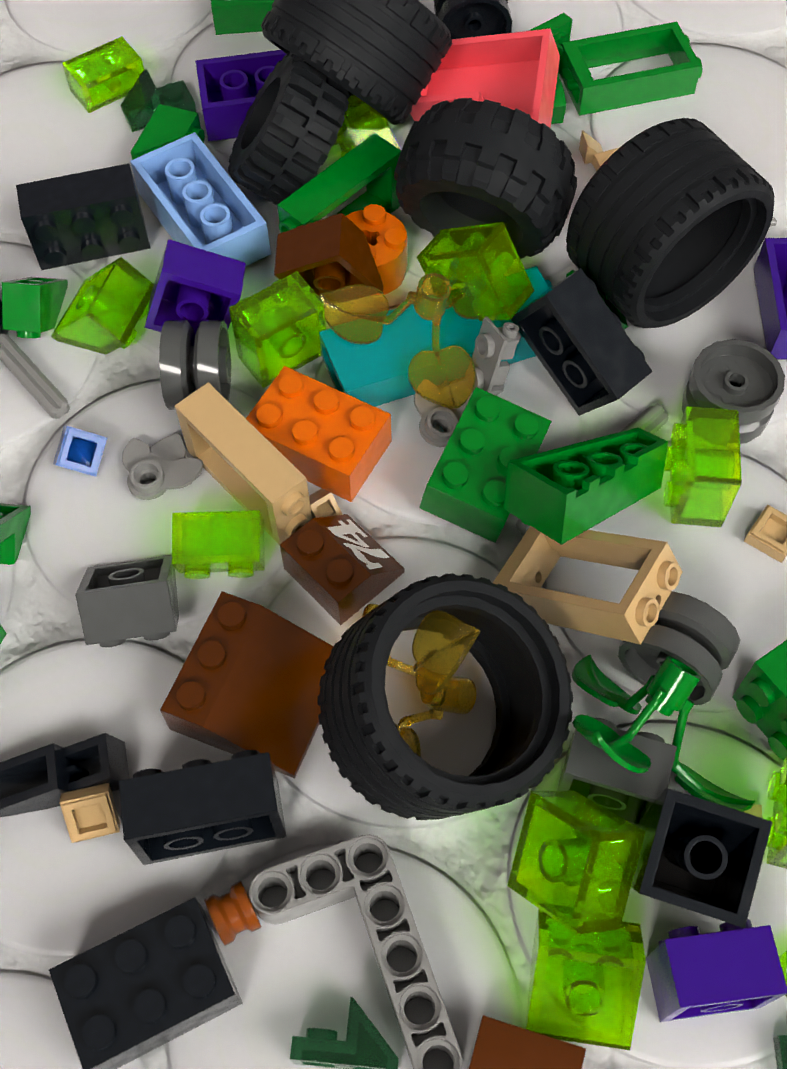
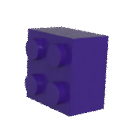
M168 239L151 293L144 328L161 332L163 324L167 320H188L196 334L201 321L224 320L227 329H229L242 294L246 263Z
M747 919L745 928L725 922L719 925L720 931L701 934L698 926H688L668 931V938L658 941V946L646 958L659 1021L665 1022L759 1009L786 995L787 985L771 926L752 927L751 920Z

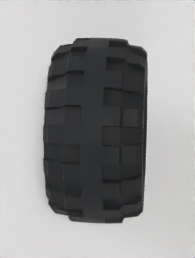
M457 98L453 102L446 100L433 105L430 110L421 116L419 121H414L402 147L394 172V179L397 181L396 195L405 214H409L417 226L427 230L433 237L442 242H448L457 246L458 249L470 253L483 254L484 257L496 259L503 257L509 260L522 259L526 256L532 257L543 252L554 241L555 236L560 235L577 188V177L574 176L575 162L571 158L572 153L564 141L559 140L552 129L544 123L540 124L533 120L529 114L523 111L513 110L501 106V103L484 100L483 102L473 101L472 98Z

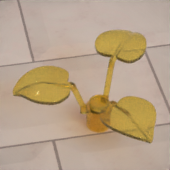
M469 261L448 267L440 274H426L419 280L417 291L408 292L407 299L388 316L389 303L386 296L379 289L363 284L349 285L335 291L320 293L319 304L329 327L342 339L355 344H369L379 340L383 330L382 324L389 325L393 323L413 304L415 311L422 319L432 321L433 351H421L412 358L408 368L409 382L415 392L422 398L449 409L459 408L466 403L472 393L475 383V366L470 355L462 347L453 345L440 349L441 316L444 315L446 309L452 306L460 317L466 319H481L490 315L496 309L500 298V261Z
M368 604L363 610L362 617L379 605ZM438 610L428 613L421 621L415 633L412 644V653L416 661L414 666L395 660L390 655L387 666L415 676L421 700L430 708L428 711L402 717L398 725L395 724L401 737L413 752L420 757L421 747L417 733L412 728H409V726L429 719L441 720L444 712L468 714L476 701V686L474 682L469 678L453 675L465 659L480 634V630L462 622L450 613Z

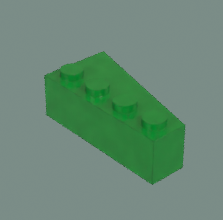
M637 427L509 460L507 463L504 510L519 518L522 523L532 526L562 545L662 487L668 441Z

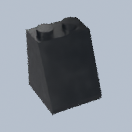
M665 788L633 830L620 879L639 894L745 928L773 821Z

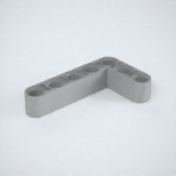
M371 834L360 835L267 868L255 876L249 889L250 900L259 917L266 923L274 925L294 920L356 897L412 1068L423 1069L422 1062L426 1054L432 1050H441L450 1056L453 1069H462L463 1061L459 1045L394 861L385 841ZM373 853L381 858L382 864L374 872L365 873L356 868L355 863L357 859L363 854ZM318 870H329L335 875L332 885L324 890L313 889L308 884L312 874ZM280 886L287 890L286 899L281 905L270 908L262 904V897L267 889ZM387 899L393 901L398 906L399 912L390 921H379L373 917L371 909L376 902ZM402 947L409 949L416 957V964L407 972L393 970L387 962L388 956L393 950ZM414 998L428 1000L432 1004L435 1013L431 1021L423 1025L410 1022L404 1013L409 1001Z

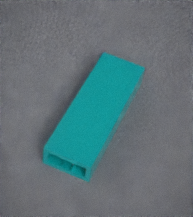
M537 266L320 331L321 356L335 389L374 407L414 395L424 380L430 382L435 387H440L465 379V374L475 349V341L479 335L484 317H488L497 328L503 327V324L507 322L513 323L510 319L513 315L553 286L548 279L545 280ZM521 335L513 359L501 361L513 364L536 355Z

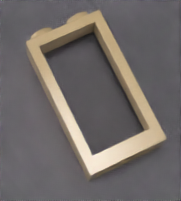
M209 382L175 405L188 452L193 458L203 461V468L279 545L312 519L307 478Z
M530 526L493 581V584H501L507 587L508 591L513 594L517 593L523 598L524 602L531 605L537 611V614L547 624L641 645L650 628L657 622L659 612L670 593L678 586L683 572L668 542L587 530L561 545ZM560 557L639 570L620 603L541 588Z

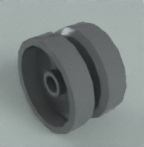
M167 320L164 322L159 346V368L162 396L169 410H176V404L208 382L229 402L231 353L228 329L224 320H203L199 324L196 334L188 320Z
M730 339L717 341L704 348L694 362L690 380L683 394L682 411L686 422L698 435L713 443L731 446L752 441L760 436L768 425L774 408L784 391L785 375L779 361L767 349L750 341Z
M672 591L659 612L657 622L650 628L641 645L622 641L619 646L618 657L623 667L643 685L647 683L651 675L657 673L667 656L683 662L701 676L700 681L688 699L694 702V705H703L711 701L723 675L722 670L729 667L741 640L731 622L712 606L690 595Z

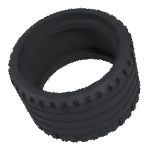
M274 0L271 5V11L267 12L261 24L263 36L286 54L293 53L350 92L351 99L393 125L406 121L412 111V106L416 105L421 97V91L427 87L432 73L436 72L441 64V59L445 57L452 45L450 30L418 0Z
M681 118L662 122L644 130L627 141L592 176L572 211L566 236V249L571 261L578 269L581 268L585 275L595 283L597 289L632 325L638 328L668 326L704 307L742 272L759 249L770 228L775 195L769 182L701 121L693 118Z
M452 573L444 574L440 578L436 575L427 577L424 580L410 584L390 597L343 633L342 639L335 643L330 657L326 660L323 667L326 672L321 676L319 683L321 688L318 695V705L321 706V714L318 715L319 725H322L324 732L322 734L324 744H328L331 751L328 754L332 762L335 761L339 767L338 772L343 778H347L351 782L350 787L357 793L360 792L366 801L372 805L379 804L381 805V810L407 819L415 817L416 820L444 819L503 805L527 794L529 788L539 785L543 781V777L551 772L554 768V760L560 758L564 750L562 745L569 736L570 731L568 727L569 722H572L573 715L571 711V703L573 702V692L570 685L571 676L567 670L566 658L559 647L560 644L556 636H553L550 631L549 625L517 593L513 594L508 591L507 587L501 584H493L489 579L483 577L476 579L473 575L469 574L458 576ZM415 629L432 631L455 640L473 655L489 680L496 705V728L487 754L481 764L469 776L452 775L431 766L413 752L395 726L388 708L385 677L386 665L392 646L402 631Z

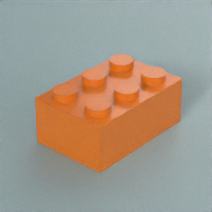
M286 366L282 368L246 417L307 478L308 482L350 502L353 501L392 442L390 413Z

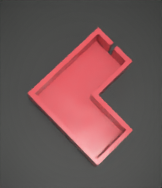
M551 28L452 39L450 49L445 57L441 59V64L436 72L432 73L427 87L421 91V97L416 105H413L410 115L413 120L419 121L426 111L440 102L446 100L453 102L457 98H472L473 101L483 102L484 100L501 103V106L513 110L518 109L529 114L533 120L540 124L544 123L551 129L560 54Z

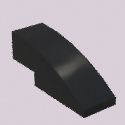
M103 733L67 747H61L52 743L0 762V817L60 806L61 793L109 783L112 792L119 790V781L130 779L125 742L107 733Z

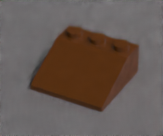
M222 591L160 711L170 730L231 754L245 750H257L260 754L269 752L274 770L295 779L319 726L318 715L321 714V706L318 705V695L321 688L319 683L321 676L326 672L323 667L326 660L330 657L334 646L264 606Z

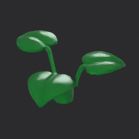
M591 655L582 658L575 665L571 674L573 681L584 691L609 706L619 707L628 713L637 715L642 709L639 702L648 695L645 699L647 705L622 736H619L615 731L588 715H577L572 724L586 740L594 746L601 748L606 755L622 767L635 773H645L651 766V760L645 753L630 744V742L655 710L666 716H671L674 710L679 711L672 745L677 746L672 772L676 774L674 780L694 797L741 812L752 808L756 801L741 798L716 786L688 766L679 762L688 713L695 704L688 698L701 679V676L683 662L667 656L657 673L651 675L647 683L634 695L630 696L599 670Z

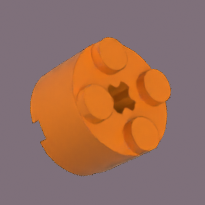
M370 204L364 210L346 215L350 221L365 233L384 286L383 293L370 297L382 296L394 291L402 284L407 270V231L405 226L397 217L386 212L384 207L378 204Z

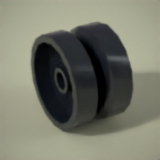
M434 0L435 15L450 30L451 39L511 33L512 17L508 0Z

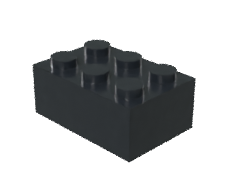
M129 163L16 185L20 217L41 270L151 249Z
M581 268L542 293L510 318L519 327V332L579 416L620 399L653 372L646 363L643 352L633 344L622 328L618 316L610 311L599 295L595 283L585 275Z
M245 750L233 754L230 760L214 763L206 759L192 760L183 764L182 769L163 772L160 769H145L134 773L133 778L119 781L124 841L143 865L287 837L279 783L269 752L260 754L257 750Z
M195 897L49 969L82 1069H117L243 1004L207 915Z

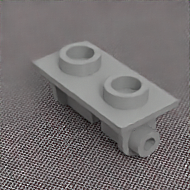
M484 317L479 335L475 341L471 362L465 374L464 382L471 393H473L475 387L495 396L503 392L510 364L507 361L501 360L513 359L517 344L521 338L518 332L519 327L516 324L507 322L503 324V327L497 328L488 317Z

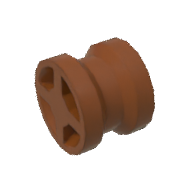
M241 881L233 884L230 891L222 896L213 894L204 899L210 917L224 946L234 942L236 934L244 930L253 932L262 927Z

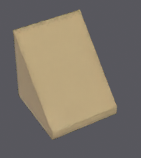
M582 130L579 150L584 164L592 163L594 154L603 152L599 142Z
M319 489L309 496L312 518L343 515L331 492Z

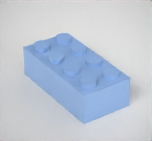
M195 132L130 161L138 193L173 241L245 262V267L271 255L266 221Z

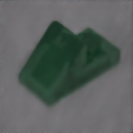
M147 69L141 73L120 105L132 132L146 127L159 104L196 112L195 101L183 80L156 88Z
M350 997L346 1041L337 1040V1031L322 1028H307L306 1037L292 1036L290 1060L294 1065L335 1069L399 1068V1058L353 997Z

